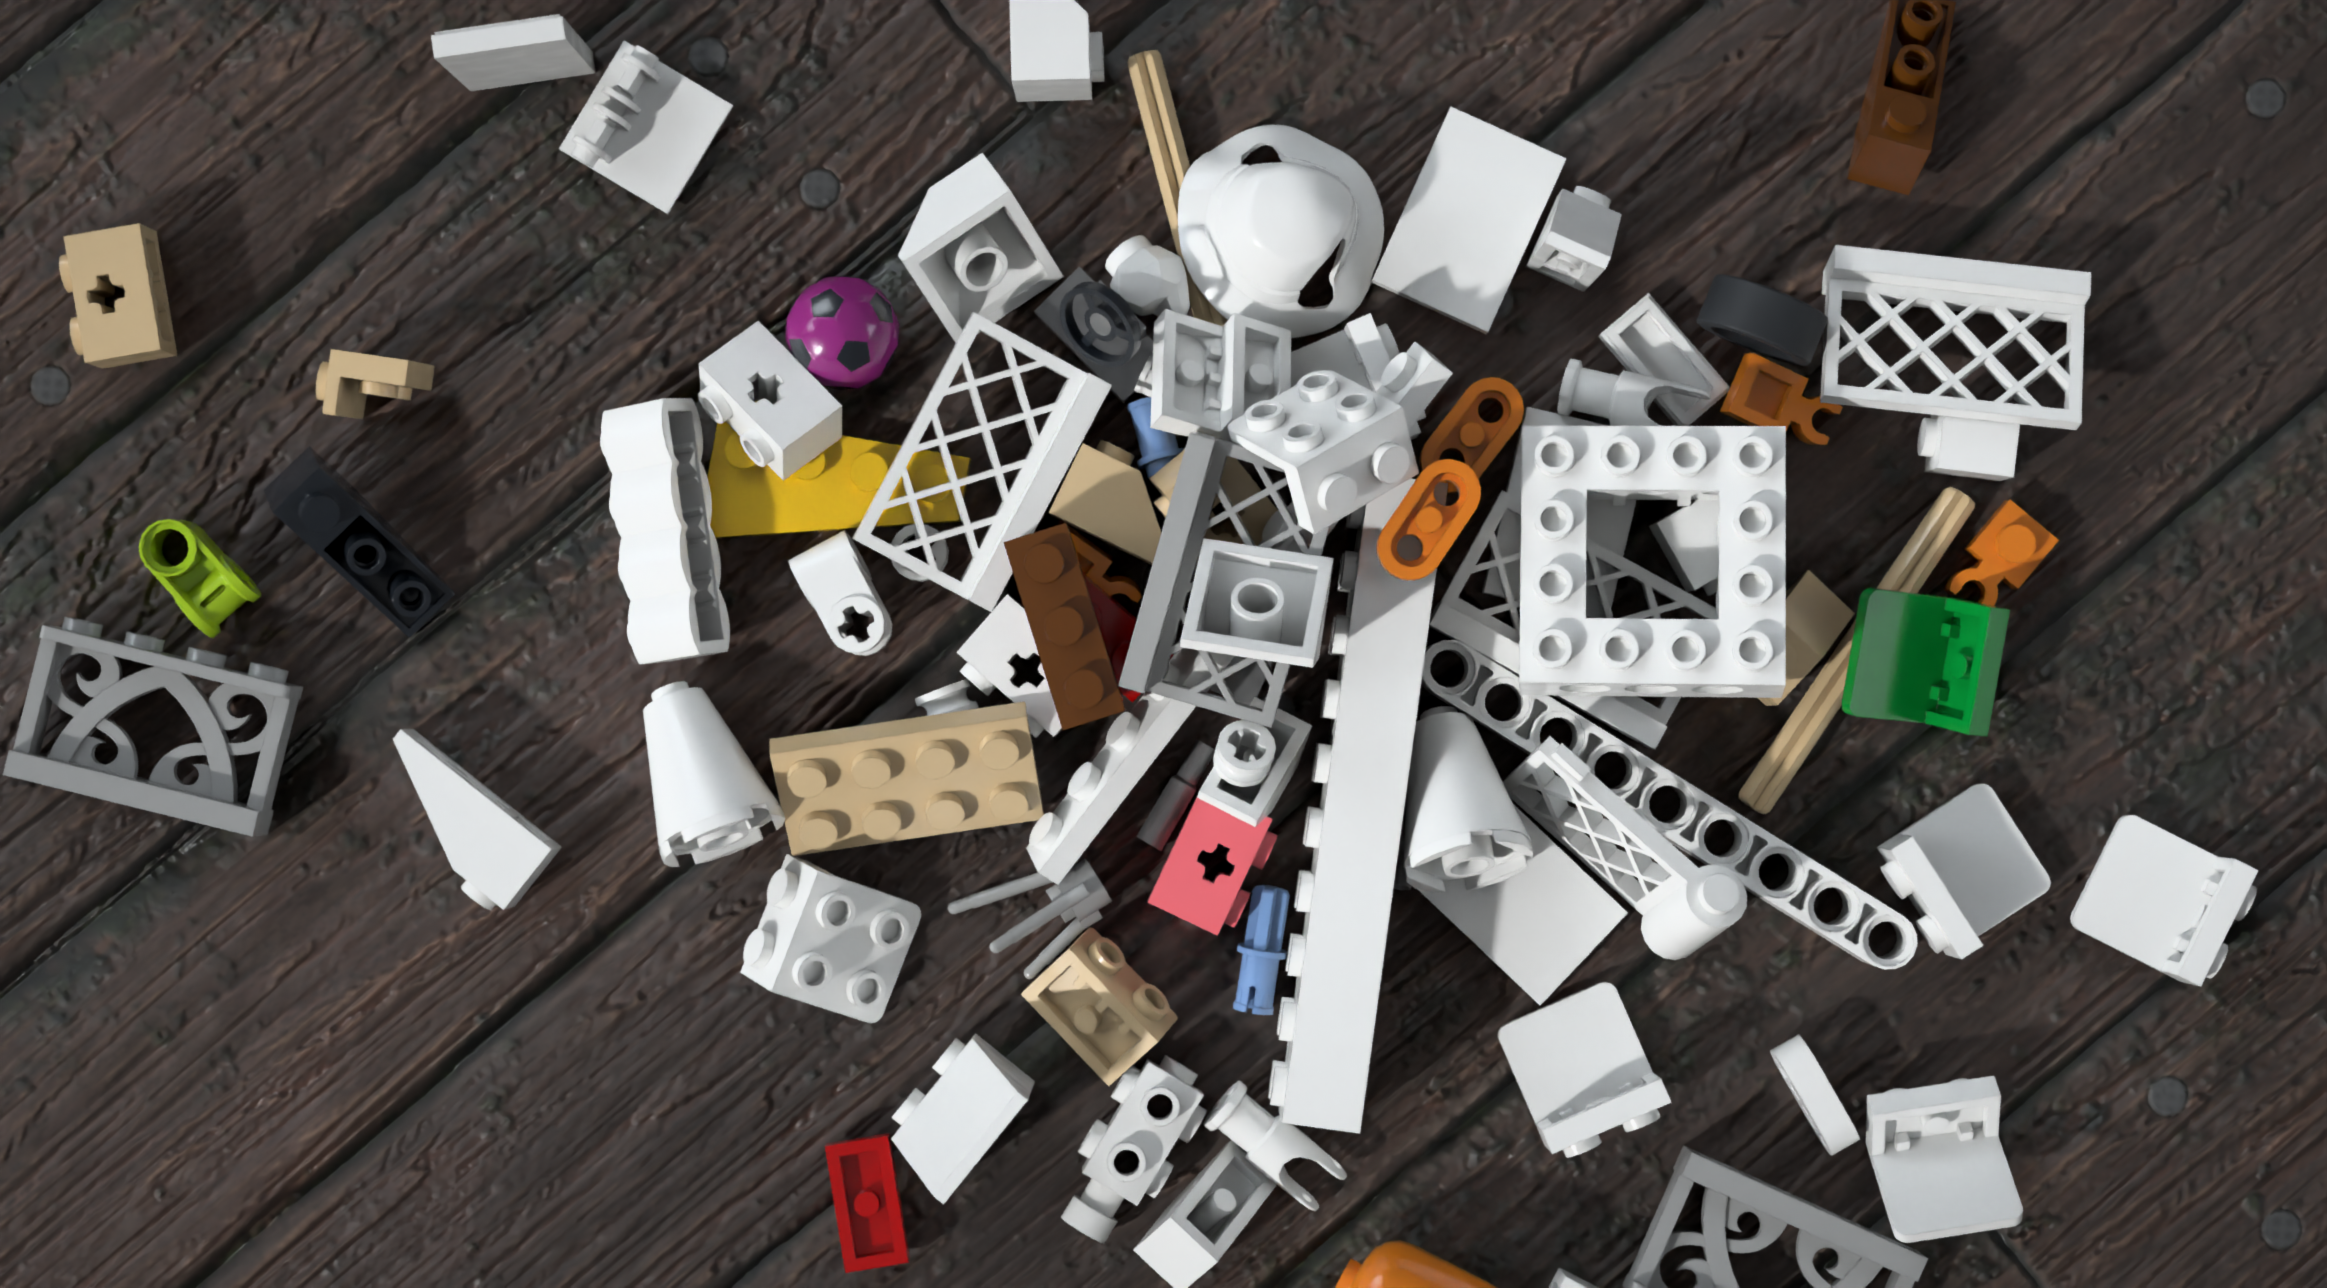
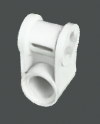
M846 530L839 532L788 561L801 590L811 606L817 611L830 638L837 647L855 655L869 656L878 653L887 645L892 635L893 624L890 615L871 581L872 577L867 565ZM855 611L867 617H874V622L867 627L870 637L866 641L853 635L847 636L846 630L854 625L851 614Z

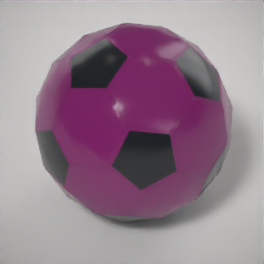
M847 275L824 278L805 288L793 302L786 320L785 341L789 352L822 386L836 390L855 389L879 378L893 362L898 348L900 325L891 303L879 288L860 278Z

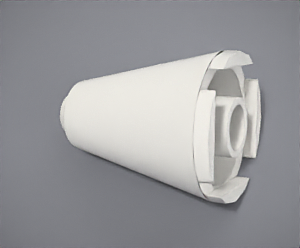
M685 681L674 682L655 690L651 694L653 701L643 709L658 845L663 863L670 867H680L676 855L690 853L695 865L731 855L763 840L760 827L771 820L776 831L782 827L786 818L780 804L705 691L698 687L689 688L688 683Z
M1451 706L1435 707L1423 712L1420 715V720L1415 725L1407 784L1403 864L1407 883L1419 890L1446 892L1444 881L1464 879L1466 890H1471L1502 882L1522 872L1528 866L1526 855L1533 858L1531 840L1473 719L1468 714L1460 713L1455 707Z

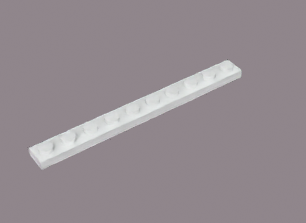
M1414 342L1406 353L1402 352L1390 361L1382 374V385L1375 393L1403 407L1409 431L1453 373L1433 354L1417 342ZM1292 501L1287 508L1289 509L1296 524H1298L1296 511ZM1279 510L1271 516L1265 525L1262 533L1263 540L1260 544L1289 529ZM1338 521L1330 525L1328 534L1332 531V529L1335 527ZM1302 529L1301 533L1310 547L1313 533ZM1293 535L1270 547L1271 549L1302 553ZM1182 648L1170 659L1164 680L1191 688L1212 675L1198 650ZM1210 652L1220 671L1224 670L1234 658V655ZM1209 686L1208 688L1202 690V692H1206V693H1207V691L1211 688V686ZM1145 691L1131 712L1122 713L1113 722L1106 736V744L1091 763L1086 762L1077 769L1069 782L1068 794L1055 811L1044 814L1031 831L1029 844L1026 849L1038 873L1059 885L1194 710L1195 705Z

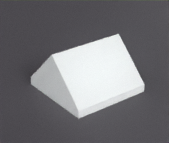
M1203 538L1182 630L1180 647L1313 668L1320 655L1334 558Z

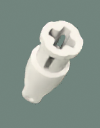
M1571 358L1562 380L1557 411L1558 414L1569 416L1572 411H1578L1608 418L1610 426H1661L1648 417V408L1658 395L1676 393L1699 399H1710L1711 395L1700 388L1630 371L1623 370L1620 375H1614L1583 368L1581 360Z
M1240 1080L1237 1081L1215 1104L1203 1123L1204 1126L1210 1131L1219 1129L1246 1151L1245 1159L1302 1205L1312 1211H1317L1319 1204L1315 1198L1288 1175L1284 1164L1293 1158L1301 1157L1317 1162L1340 1180H1344L1347 1177L1346 1172L1336 1160L1295 1125L1282 1123L1280 1115L1272 1116L1246 1094L1247 1086Z

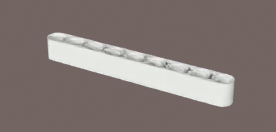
M1442 640L1426 648L1421 685L1433 696L1449 706L1455 707L1459 712L1468 714L1475 722L1528 755L1541 745L1540 731L1548 720L1552 718L1564 720L1572 731V741L1568 749L1591 768L1590 772L1595 775V764L1601 755L1612 751L1618 753L1623 758L1626 764L1625 778L1618 786L1609 789L1670 843L1706 865L1725 866L1735 872L1747 891L1862 962L1884 970L1897 969L1906 965L1914 956L1917 948V933L1913 924L1900 913L1548 695H1520L1518 676L1468 645L1456 640ZM1445 650L1456 653L1464 664V675L1457 685L1447 688L1434 681L1430 673L1432 659L1437 653ZM1498 684L1510 686L1518 697L1516 713L1505 721L1493 719L1485 708L1487 692ZM1667 785L1678 793L1680 809L1673 819L1667 822H1660L1652 816L1649 809V800L1657 788ZM1723 819L1731 825L1734 831V842L1728 852L1715 856L1707 850L1704 843V834L1706 828L1712 822ZM1778 853L1788 864V876L1781 886L1775 889H1767L1759 878V867L1767 856ZM1833 887L1840 893L1843 907L1840 915L1835 920L1822 923L1814 912V901L1822 890ZM1888 921L1894 927L1897 934L1895 947L1884 956H1876L1869 947V934L1875 925Z

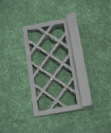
M1200 431L1189 433L1118 686L1140 693L1145 691L1272 728L1290 664L1276 662L1273 673L1266 660L1246 657L1220 671L1210 652L1198 650L1212 675L1211 677L1191 688L1165 681L1164 678L1171 655L1183 648L1180 647V641L1176 644L1174 643L1180 622L1182 621L1184 624L1187 613L1185 604L1188 593L1192 590V579L1200 555L1203 538L1208 528L1230 517L1244 544L1256 546L1237 512L1270 494L1289 529L1263 542L1258 547L1270 548L1293 535L1302 553L1322 556L1330 526L1313 534L1310 547L1308 546L1301 533V530L1304 528L1299 526V523L1296 524L1278 489L1288 484L1287 478L1285 477L1274 483L1265 467L1285 473L1283 469L1236 443L1225 441L1220 437ZM1227 456L1253 463L1266 486L1262 491L1235 506L1220 482ZM1218 495L1225 511L1210 519L1215 498ZM1257 661L1270 685L1263 709L1237 702L1224 678ZM1216 683L1223 697L1202 692V690Z

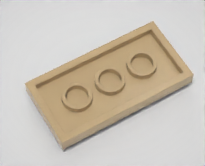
M1025 702L772 738L769 741V754L781 808L786 818L784 822L792 856L1036 821L1044 815Z

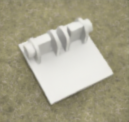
M623 41L559 150L666 214H669L733 108V105L658 61V57L638 45L635 47Z

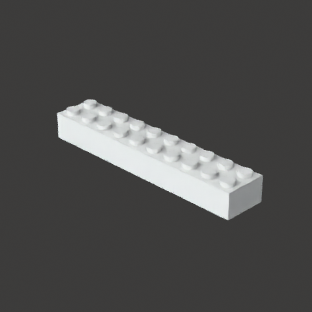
M1412 478L1350 513L1346 518V528L1357 529L1354 551L1345 550V553H1342L1337 591L1348 592L1345 616L1336 615V617H1333L1329 643V654L1340 656L1337 680L1328 679L1324 682L1320 718L1331 719L1328 744L1316 743L1311 781L1323 783L1319 808L1307 807L1303 844L1306 847L1314 848L1311 871L1299 870L1294 908H1296V911L1305 912L1302 935L1290 933L1285 969L1288 972L1287 976L1296 977L1293 998H1281L1277 1025L1279 1040L1287 1041L1285 1062L1273 1060L1268 1092L1270 1105L1279 1106L1278 1111L1281 1121L1286 1124L1359 1134L1361 1131L1437 571L1436 568L1431 574L1419 580L1404 581L1387 573L1381 566L1377 556L1376 546L1379 534L1416 479ZM1440 482L1434 488V497L1439 504L1445 506L1448 483ZM1404 536L1398 541L1397 551L1403 559L1408 561L1416 560L1421 554L1422 548L1417 538Z

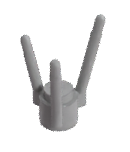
M1086 859L1075 864L1059 885L1055 884L1045 890L1052 903L990 943V950L993 953H999L1058 915L1061 916L1065 923L1076 917L1024 970V976L1027 979H1033L1084 929L1102 919L1103 917L1099 909L1112 902ZM1037 872L949 903L948 911L951 914H957L1053 882Z

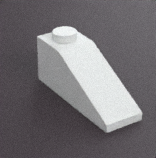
M1576 186L1574 193L1562 189L1553 203L1526 267L1584 292L1602 274L1609 263L1622 214L1609 209L1611 200L1594 190Z
M400 729L393 738L394 744L452 869L466 880L461 889L471 899L488 910H492L496 904L503 910L515 907L562 847L414 729Z

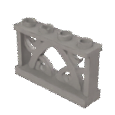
M65 616L62 627L42 625L39 636L41 640L13 750L8 752L3 775L252 837L268 835L274 812L271 808L298 701L301 699L303 691L302 686L286 682L289 671L254 662L250 663L248 673L224 667L226 655L194 647H188L185 658L162 652L165 640L133 632H126L124 642L101 637L103 625ZM78 654L90 655L101 665V673L94 681L86 680L80 672L76 674L80 689L86 695L93 697L85 706L75 702L68 696L60 679L63 665L71 657ZM118 657L154 667L141 670L123 678L122 666ZM188 675L224 684L220 685L208 699ZM166 688L178 700L191 718L202 743H189L171 750L159 760L149 779L138 777V756L132 739L121 726L108 718L138 697ZM240 694H249L257 697L263 703L267 713V723L264 729L249 741L230 743L225 730L241 728L252 716L248 715L243 718L234 716L230 710L231 701ZM52 703H54L74 717L63 729L50 753L45 754L40 751ZM97 729L112 738L118 747L117 757L109 764H102L96 760V747L106 743L100 738L91 736ZM260 752L248 802H239L237 773L233 755H248ZM207 755L209 765L193 764L199 773L198 779L194 784L187 785L180 781L177 776L179 762L188 757Z
M1683 1145L1673 1167L1674 1173L1622 1286L1624 1288H1668L1660 1275L1662 1258L1667 1252L1678 1246L1695 1245L1703 1247L1705 1259L1689 1258L1680 1263L1676 1268L1677 1271L1688 1269L1695 1273L1696 1282L1693 1288H1739L1731 1267L1728 1252L1750 1253L1761 1250L1773 1243L1785 1230L1787 1224L1799 1228L1796 1240L1797 1262L1803 1276L1814 1288H1865L1882 1267L1892 1270L1885 1288H1912L1914 1282L1919 1281L1928 1258L1916 1249ZM1696 1182L1705 1186L1701 1210V1232L1673 1231L1693 1183ZM1751 1212L1758 1217L1760 1228L1755 1236L1745 1239L1726 1237L1725 1227L1733 1231L1742 1232L1737 1225L1738 1217L1742 1213ZM1822 1248H1832L1838 1255L1837 1263L1833 1267L1825 1268L1830 1274L1837 1277L1831 1284L1827 1283L1817 1273L1812 1262L1815 1253Z

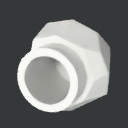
M1143 235L1134 236L1124 241L1110 254L1105 264L1106 270L1113 277L1110 287L1124 298L1135 314L1140 316L1155 314L1159 317L1164 309L1187 315L1190 309L1187 276L1181 256L1158 245L1153 246Z

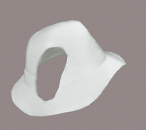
M1263 125L1234 135L1211 151L1202 154L1192 163L1184 176L1178 200V234L1185 265L1193 282L1204 297L1227 320L1236 313L1291 330V338L1313 335L1331 329L1347 319L1360 306L1369 290L1384 239V217L1379 197L1370 177L1353 158L1306 132L1285 125ZM1263 145L1273 147L1282 161L1253 164L1250 166L1242 164L1244 158L1250 152ZM1340 243L1333 268L1329 275L1330 284L1333 288L1332 301L1328 305L1318 307L1300 305L1298 303L1300 290L1304 288Z

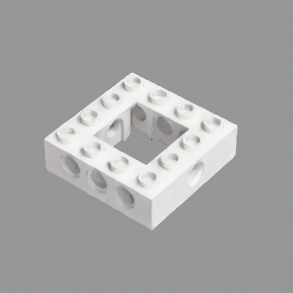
M1522 426L1520 695L1782 698L1786 686V426ZM1587 500H1613V506H1626V500H1677V506H1690L1691 500H1719V519L1716 530V544H1719L1716 610L1719 619L1586 618Z

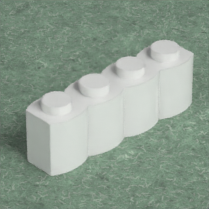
M662 398L604 411L601 423L600 446L613 474L610 486L609 509L621 536L618 573L630 599L627 637L638 663L669 662L728 652L730 624L727 607L719 590L721 579L720 553L714 532L710 526L712 497L708 477L701 463L703 434L700 417L693 399Z

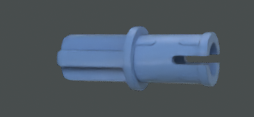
M1257 885L1252 890L1245 942L1238 943L1237 951L1243 955L1236 1000L1233 1002V1009L1247 1012L1248 1008H1251L1252 1014L1273 1015V1000L1279 962L1287 958V951L1282 949L1290 895L1283 888L1271 885Z

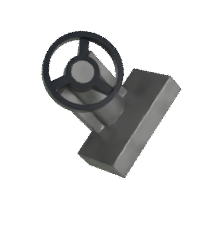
M1079 266L1034 312L1098 378L1111 384L1110 390L1125 403L1136 392L1134 389L1137 382L1140 381L1138 380L1149 356L1153 354V340L1146 334V326L1136 317L1124 298L1106 286L1101 280L1098 283L1094 282Z

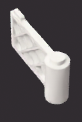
M1551 736L1503 781L1512 800L1643 915L1641 931L1644 941L1654 953L1662 958L1672 960L1686 958L1742 917L1747 907V893L1743 882L1735 872L1725 866L1714 864L1698 868L1590 772L1591 768L1563 743H1557ZM1567 801L1575 803L1577 809L1569 806ZM1615 844L1624 847L1626 852L1617 849Z

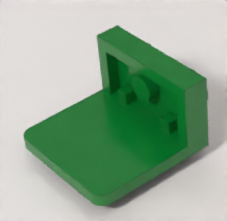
M1877 588L1865 589L1859 599L1842 697L1843 711L1848 715L1856 717L1925 723L1967 735L1988 737L2010 610L1953 597Z

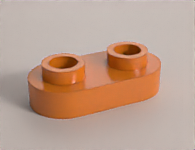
M1494 377L1480 379L1469 386L1424 444L1419 457L1421 472L1431 463L1438 461L1442 452L1454 450L1461 455L1463 463L1469 466L1479 479L1522 421L1524 405L1518 390L1508 381ZM1493 400L1499 404L1501 417L1497 422L1487 423L1480 418L1478 407L1482 401ZM1447 481L1442 482L1448 483L1447 493L1458 492L1457 488L1452 483Z
M1443 459L1431 463L1419 474L1380 532L1377 540L1376 550L1379 562L1391 576L1404 581H1414L1426 577L1438 567L1480 502V483L1478 477L1469 466L1457 460ZM1447 481L1455 485L1458 491V498L1453 505L1443 506L1436 501L1434 488L1438 483ZM1413 536L1419 540L1422 550L1416 560L1408 561L1398 554L1397 544L1402 537Z

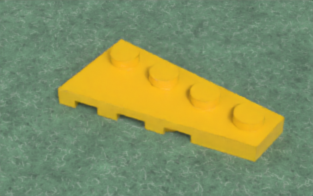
M726 421L722 424L717 423L708 472L712 497L710 526L715 538L858 528L901 446L842 435L841 439L783 481L768 465L760 467L750 459L740 443V436ZM922 450L912 455L906 468L914 492L949 482L941 453ZM950 454L957 479L968 476L971 459ZM901 478L889 500L906 495ZM966 485L960 486L963 499L965 496ZM952 489L917 499L924 524L960 522V515ZM909 502L883 510L875 527L915 524Z

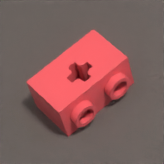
M1196 797L1148 898V903L1217 936L1223 923L1235 928L1251 894L1240 888L1251 865L1260 870L1263 869L1277 840L1278 835L1268 831L1273 819L1267 816L1254 827ZM1219 843L1228 848L1226 859L1233 864V869L1229 875L1224 872H1218L1214 880L1211 881L1203 877L1205 865L1197 859L1202 850L1213 853Z

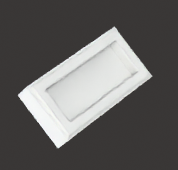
M1649 293L1598 336L1627 371L1700 388L1711 395L1710 399H1699L1676 393L1658 395L1653 401L1675 426H1689L1728 393L1730 389L1728 384Z

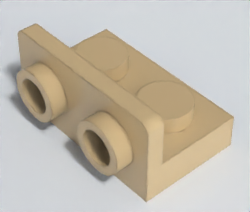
M331 349L329 362L323 361L318 370L316 397L318 400L324 401L323 414L363 419L367 394L411 401L412 388L431 391L435 366L410 360Z
M1089 927L1021 993L1030 1005L1108 1086L1157 1044L1177 1020V1015L1170 1009L1164 994L1155 986L1146 983L1126 963L1120 948L1108 938L1102 937L1092 927Z

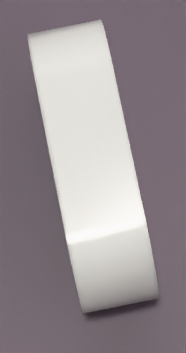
M1798 1034L1770 1050L1780 1073L1827 1152L1832 1156L1860 1140L1850 1117L1802 1037Z

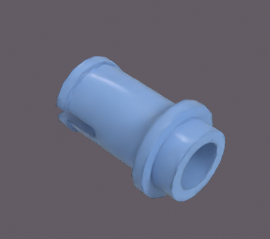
M1146 397L1129 403L1127 409L1128 413L1131 414L1142 455L1137 464L1139 469H1145L1149 479L1185 448H1178L1175 434L1150 428L1151 397Z

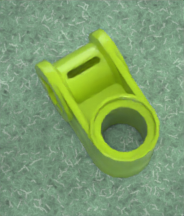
M177 519L158 520L149 525L141 535L139 553L144 565L174 597L175 602L187 618L208 637L214 638L221 632L219 624L245 601L248 600L254 603L261 597L262 594L252 579L238 564L225 555L206 534L204 529L196 523ZM174 530L183 534L188 542L187 557L177 566L168 563L162 553L163 540Z

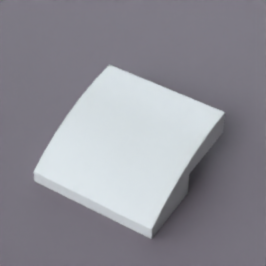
M1164 309L1154 322L1150 428L1188 437L1189 433L1200 431L1220 437L1222 440L1233 442L1230 439L1227 428L1230 422L1244 415L1246 410L1253 404L1270 400L1291 388V330L1236 313L1223 326L1168 309Z

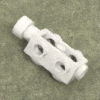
M1166 1055L1160 1065L1147 1058L1141 1070L1132 1065L1124 1072L1111 1095V1098L1120 1102L1119 1107L1108 1125L1098 1119L1094 1122L1078 1150V1153L1087 1157L1082 1166V1173L1089 1176L1091 1180L1081 1197L1074 1195L1061 1216L1065 1222L1090 1238L1105 1244L1118 1222L1113 1216L1124 1198L1138 1206L1145 1193L1153 1198L1158 1195L1174 1167L1173 1164L1165 1160L1178 1138L1186 1143L1191 1140L1207 1112L1206 1109L1198 1105L1204 1094L1192 1086L1198 1074ZM1157 1094L1166 1095L1172 1101L1171 1112L1163 1118L1153 1117L1147 1109L1149 1100ZM1131 1150L1139 1157V1164L1133 1172L1122 1173L1115 1168L1114 1159L1120 1151Z

